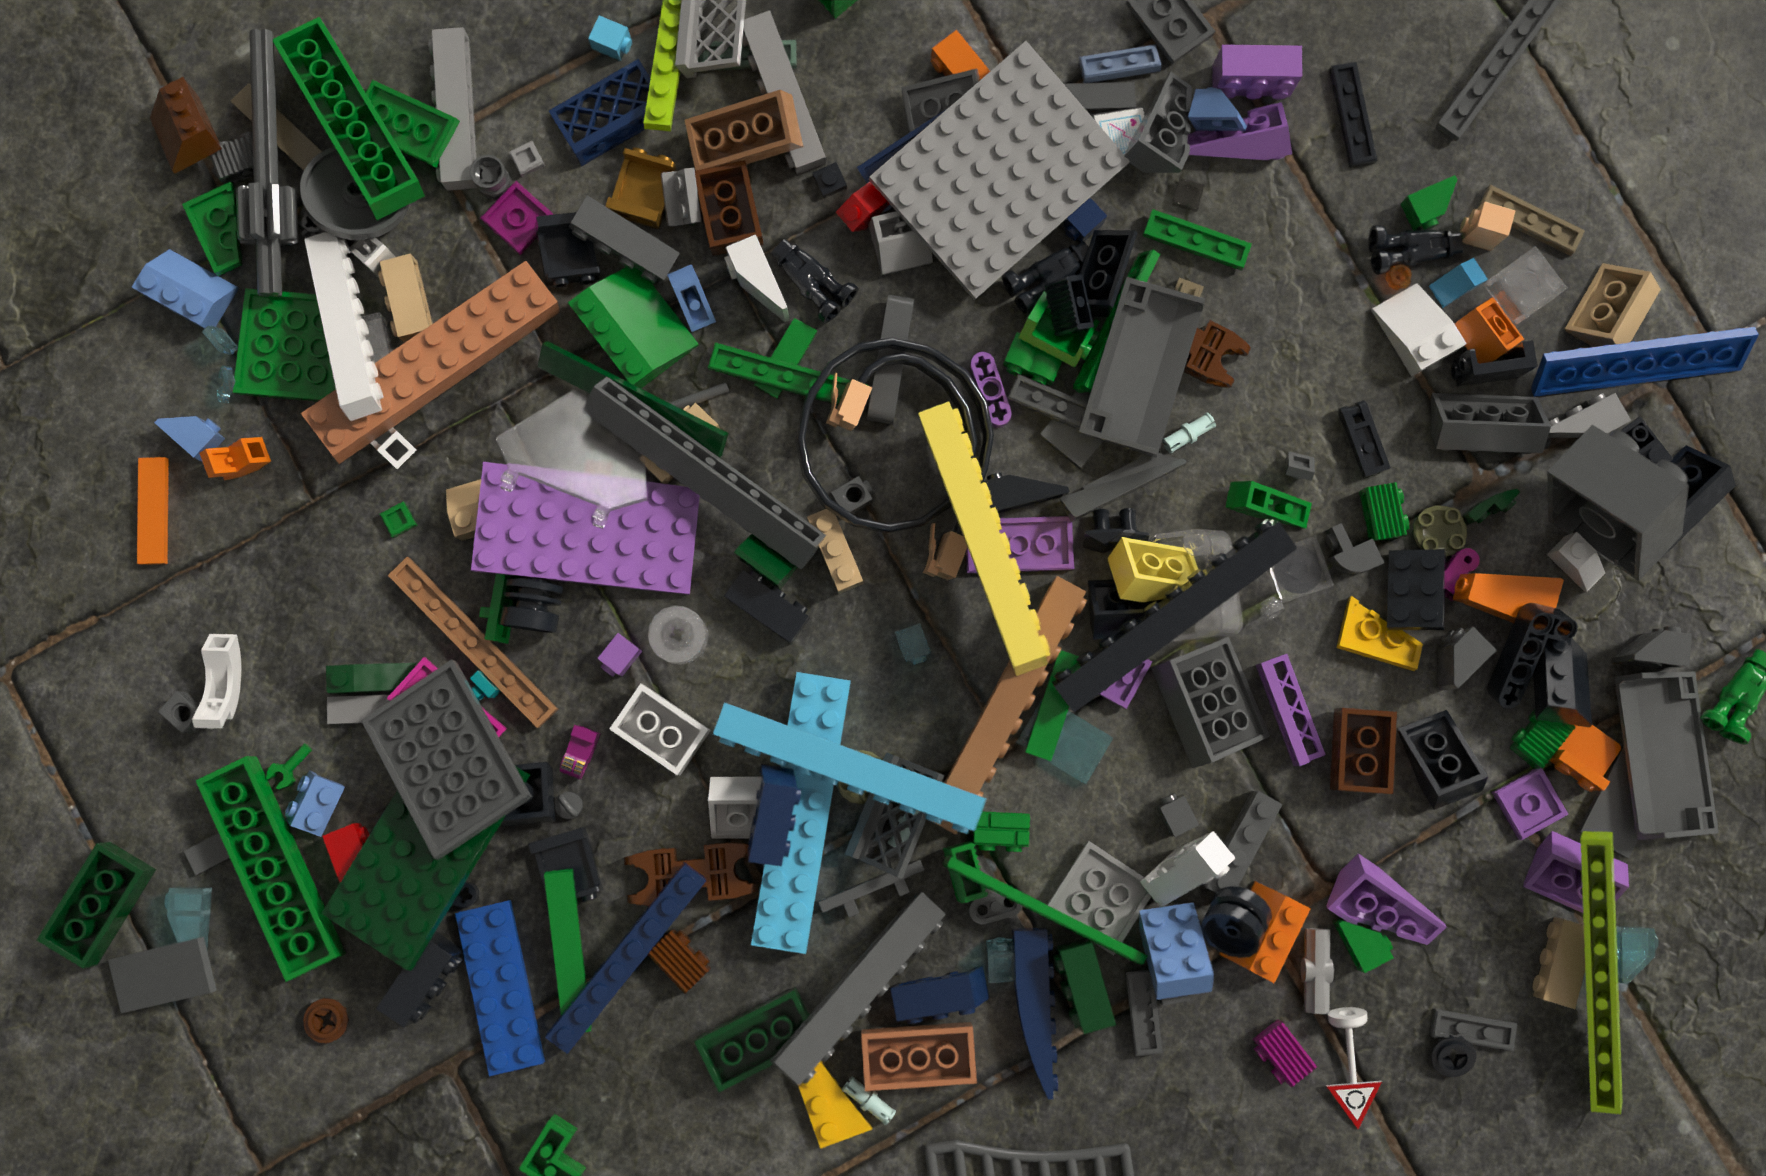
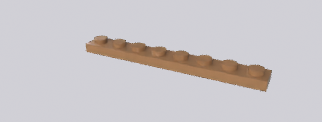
M406 557L388 575L537 728H540L558 710L492 641L485 640V634L411 558Z

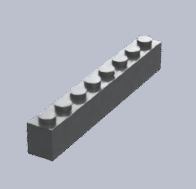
M923 892L915 893L770 1062L795 1085L799 1086L801 1083H808L816 1073L814 1070L816 1065L820 1061L825 1062L833 1054L835 1049L832 1047L839 1039L843 1041L853 1030L852 1023L857 1018L862 1019L871 1009L870 1002L876 996L879 998L887 991L890 986L887 982L893 975L897 977L905 970L908 965L905 961L911 954L915 956L923 949L926 944L923 940L929 933L933 935L943 925L941 919L946 914Z

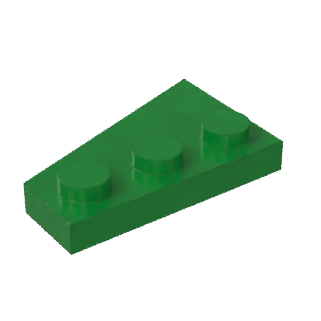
M228 182L183 203L182 206L214 273L220 276L241 266L242 256L240 240L237 237V210L234 185Z

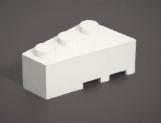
M1211 832L1173 850L1140 883L1156 903L1163 907L1197 886L1208 883L1214 877L1216 879L1222 877L1230 869L1227 865L1235 857L1217 835Z

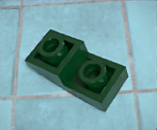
M1512 489L1494 495L1476 504L1461 517L1465 524L1469 525L1474 522L1481 523L1490 513L1495 514L1500 511L1506 513L1516 504L1517 501L1514 498L1520 491Z

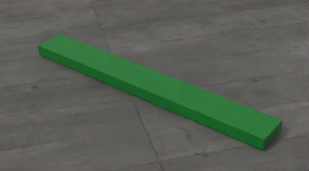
M946 856L942 863L944 867L1134 963L1144 964L1147 955L951 856Z

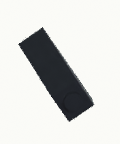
M1001 472L991 474L986 477V481H983V483L986 482L993 505H990V509L995 507L998 514L1061 498L1070 492L1067 486L1010 474L1003 476Z

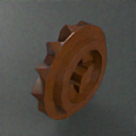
M328 997L313 1002L304 1015L303 1022L306 1033L310 1038L320 1043H330L339 1039L346 1031L349 1021L346 1012L347 1008L343 1007L339 1000ZM332 1011L330 1020L335 1025L329 1024L322 1029L324 1021L320 1015L325 1016Z

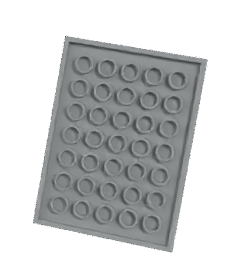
M1025 41L876 170L868 180L975 300L1130 161L1124 157L1123 152L1030 44Z

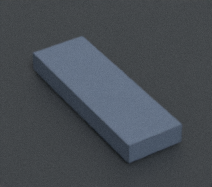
M1156 45L1079 57V66L1084 83L1161 71V62Z

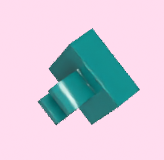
M477 671L470 678L476 684L472 690L478 701L485 695L488 698H496L501 693L482 671Z

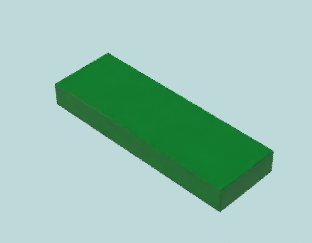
M794 318L771 358L799 365L815 338L817 330ZM759 383L754 385L777 400L783 390Z

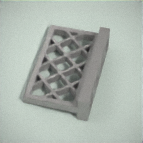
M682 0L675 66L686 78H695L697 72L740 66L746 0H736L737 7L730 14L724 9L733 0H722L719 4L714 0ZM711 2L715 8L705 18L703 10ZM722 12L726 18L716 28L711 22ZM733 22L735 30L727 38L722 32ZM709 26L714 31L702 41L700 35ZM720 36L724 42L713 51L709 46ZM731 46L733 48L732 58L721 59L720 56ZM707 49L711 55L704 62L698 63V57Z

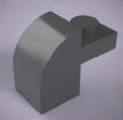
M1342 523L1326 530V542L1332 551L1335 550L1337 554L1327 560L1337 571L1348 575H1355L1384 563L1373 539L1353 547Z

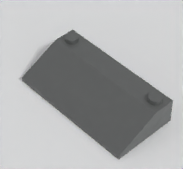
M1126 277L1079 433L1157 458L1201 317L1205 298Z
M1695 671L1637 673L1615 677V691L1618 698L1637 840L1719 833L1703 722L1700 719L1701 708Z

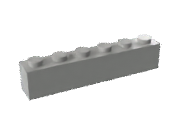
M770 10L744 19L742 45L743 47L748 46L751 55L747 56L752 71H758L760 79L756 81L761 95L783 90L792 94L803 147L784 153L789 169L794 167L798 175L825 165L826 156Z
M463 27L432 30V40H429L430 55L434 59V65H430L432 81H435V90H432V102L436 109L460 121L440 157V166L436 168L437 180L443 184L447 191L475 189L478 187L470 174L471 165L476 159L469 37Z

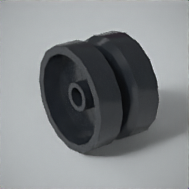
M1237 886L1223 887L1215 893L1201 924L1202 934L1208 944L1223 954L1237 958L1251 957L1258 952L1272 919L1271 909L1266 901L1253 891Z

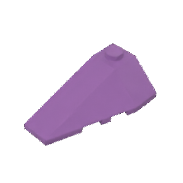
M1282 102L1247 111L1248 116L1242 118L1247 126L1246 131H1196L1188 134L1189 155L1256 160H1279L1287 155H1291L1289 128Z
M1357 854L1339 872L1326 905L1327 909L1349 923L1356 925L1358 922L1370 925L1373 930L1381 931V929L1396 933L1398 937L1426 945L1446 928L1444 922L1378 866L1360 854Z

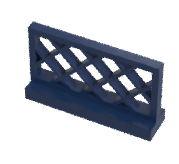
M639 59L548 110L581 166L645 130L644 117L647 102L639 101L642 90L649 91L651 78ZM636 70L640 71L639 83L627 81L629 74ZM610 85L619 86L617 95L604 94L606 87ZM625 87L637 89L634 99L622 97ZM589 97L597 99L594 109L582 107L583 101ZM602 100L614 102L611 112L599 110ZM619 104L632 105L630 112L625 115L617 114ZM567 110L574 112L571 122L560 120L558 115ZM580 113L592 115L589 125L577 124ZM597 116L609 118L606 126L602 128L594 127ZM575 129L587 131L585 138L574 143L572 136Z

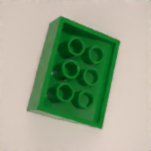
M625 267L589 286L570 300L568 304L627 382L643 388L698 347L699 344L652 283L641 276L642 272L634 267L632 270Z

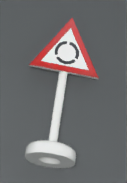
M1354 1007L1336 1008L1329 1011L1328 1020L1335 1027L1345 1028L1350 1083L1326 1086L1357 1129H1359L1382 1081L1357 1083L1352 1028L1363 1026L1367 1022V1011Z

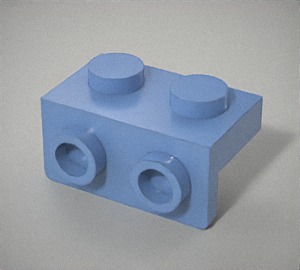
M309 770L307 776H302L298 783L297 791L299 792L295 800L290 801L286 808V821L292 827L321 837L345 787L342 784L318 776L315 772Z

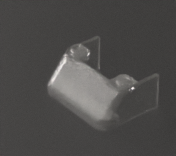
M1192 529L1155 534L1149 539V542L1159 544L1183 541L1184 549L1189 555L1195 557L1205 556L1206 568L1211 565L1210 560L1221 552L1226 554L1232 549L1230 536L1221 530ZM1239 592L1195 624L1196 633L1179 635L1168 644L1230 637L1238 634L1243 627Z

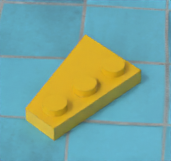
M1350 596L1347 601L1336 648L1411 671L1417 670L1423 644L1403 630H1388L1387 622L1380 618L1378 613L1368 610L1359 604V600Z
M820 1061L814 1068L816 1071L815 1075L808 1083H801L799 1089L821 1149L870 1131L872 1126L859 1112L853 1101L842 1091L839 1083L822 1061Z

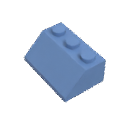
M170 249L145 264L132 285V288L211 333L239 289L237 286Z

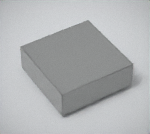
M533 141L509 152L521 177L545 166Z

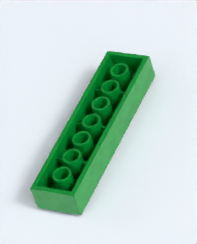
M317 17L274 38L273 43L282 61L376 220L424 197L425 195L418 179L322 19Z
M245 756L195 780L285 981L296 979L345 955L346 952L331 919L321 914L325 908L324 903L258 758L255 756Z

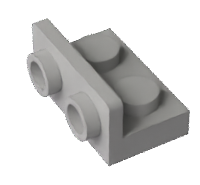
M694 168L661 173L667 225L678 226L701 222Z

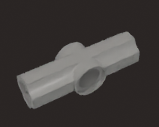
M1305 928L1304 958L1301 960L1300 967L1301 979L1304 983V1012L1326 1014L1329 1013L1330 984L1334 977L1333 962L1330 959V930Z

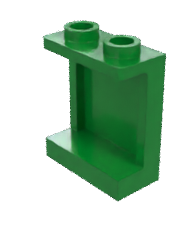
M1044 291L1030 313L1018 338L1076 367L1080 358L1086 360L1100 333L1096 331L1100 321L1095 319L1093 328L1074 334L1056 336V331L1052 325L1051 310L1048 308L1047 293Z

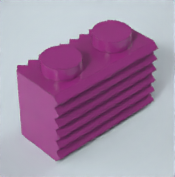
M1279 1019L1252 1039L1257 1045L1253 1048L1263 1062L1268 1060L1274 1067L1271 1073L1280 1084L1285 1082L1290 1087H1293L1317 1068L1292 1033Z

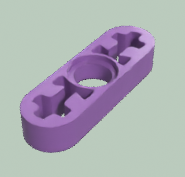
M979 352L971 360V372L976 385L986 398L987 403H993L1000 398L1003 402H998L1000 412L1005 411L1006 413L1002 421H999L997 417H992L995 413L994 404H991L988 408L992 426L1003 427L1007 425L1011 418V409L994 358L987 352ZM979 359L989 362L986 371L988 376L994 374V377H986L982 381L979 380V378L984 377L982 368H976ZM994 383L998 387L997 395L993 397L987 396L983 391L984 385Z

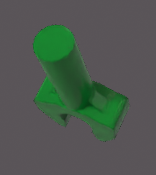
M304 743L285 764L273 763L268 768L266 779L272 780L281 772L284 777L276 788L284 789L292 786L296 781L293 777V770L312 751L311 747Z

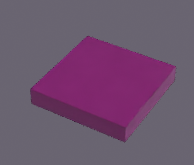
M515 181L480 219L521 255L537 238L535 228L536 216L554 214L521 184Z

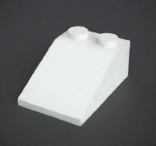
M756 235L727 246L728 256L724 257L732 280L737 278L742 288L782 321H790L787 305Z
M1417 283L1371 309L1412 377L1466 345L1454 322Z

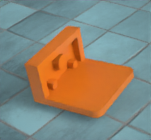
M1574 725L1576 728L1549 761L1555 764V768L1559 772L1578 781L1577 784L1589 792L1605 791L1610 781L1603 776L1620 752L1621 745L1593 725L1590 728Z

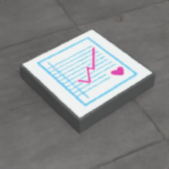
M1143 106L1094 114L1092 118L1125 154L1132 137L1145 116V110Z

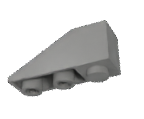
M1604 393L1589 400L1591 406L1582 409L1581 405L1566 412L1568 418L1559 421L1558 417L1549 421L1551 429L1548 438H1580L1592 424L1605 433H1609L1630 422L1631 419L1616 393L1605 397Z

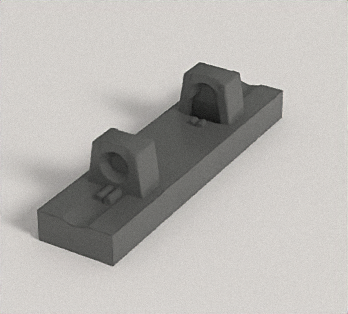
M920 859L908 863L902 879L886 872L819 900L821 910L826 912L844 905L848 917H853L859 914L854 899L892 885V883L895 884L899 896H903L909 893L905 879L923 871V865Z

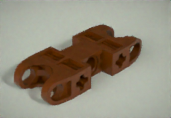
M1209 320L1203 331L1198 328L1196 329L1184 373L1207 384L1231 388L1235 380L1223 368L1221 356L1226 354L1234 355V353L1240 356H1248L1251 348L1246 341L1233 331ZM1214 334H1215V337H1214V339H1213L1211 345L1209 346V344H1210V342H1211V340H1212V338H1213V336H1214ZM1203 356H1205L1200 367L1198 368L1200 361L1202 360Z
M745 843L704 845L705 858L677 861L676 847L652 849L624 857V865L635 864V867L642 868L648 875L646 888L640 890L637 894L627 895V903L649 906L665 887V883L669 882L684 862L706 878V882L702 887H707L708 901L732 899L760 891V882L749 883L748 880H743L736 874L735 866L737 861L747 854L748 844Z

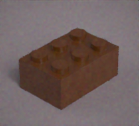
M743 160L696 170L697 191L712 256L727 253V246L753 235H756L760 246L764 245L746 161Z
M1353 708L1334 709L1330 790L1393 794L1397 712Z

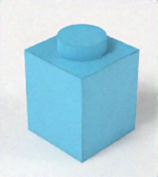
M598 16L588 38L592 49L621 61L623 54H627L632 45L628 27Z

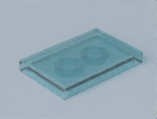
M1042 699L1016 741L1017 744L1024 748L1027 747ZM1068 711L1052 760L1046 761L1080 782L1087 784L1113 737Z

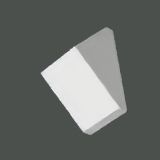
M376 238L356 240L349 247L350 251L377 276L378 271H381L379 261L395 258L390 250Z

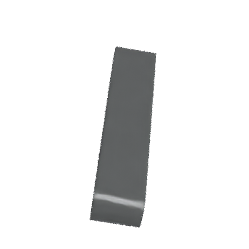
M888 295L881 339L893 337L908 341L915 299ZM891 348L881 349L878 351L877 360L883 356L900 353L906 354V352ZM903 364L883 366L875 372L867 421L894 424Z

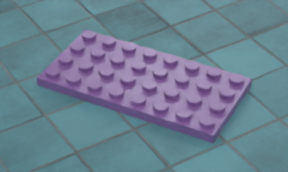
M483 462L471 571L689 595L700 496L686 486Z

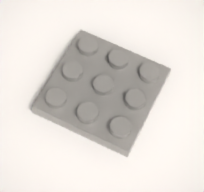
M1087 841L1047 905L1123 942L1139 917V910L1144 909L1151 895L1140 883L1144 878L1143 876L1090 841ZM1100 946L1101 948H1103L1104 950H1106L1107 952H1109V953L1112 954L1113 956L1115 955L1114 952H1112V951H1110V950H1108V949H1106V948Z

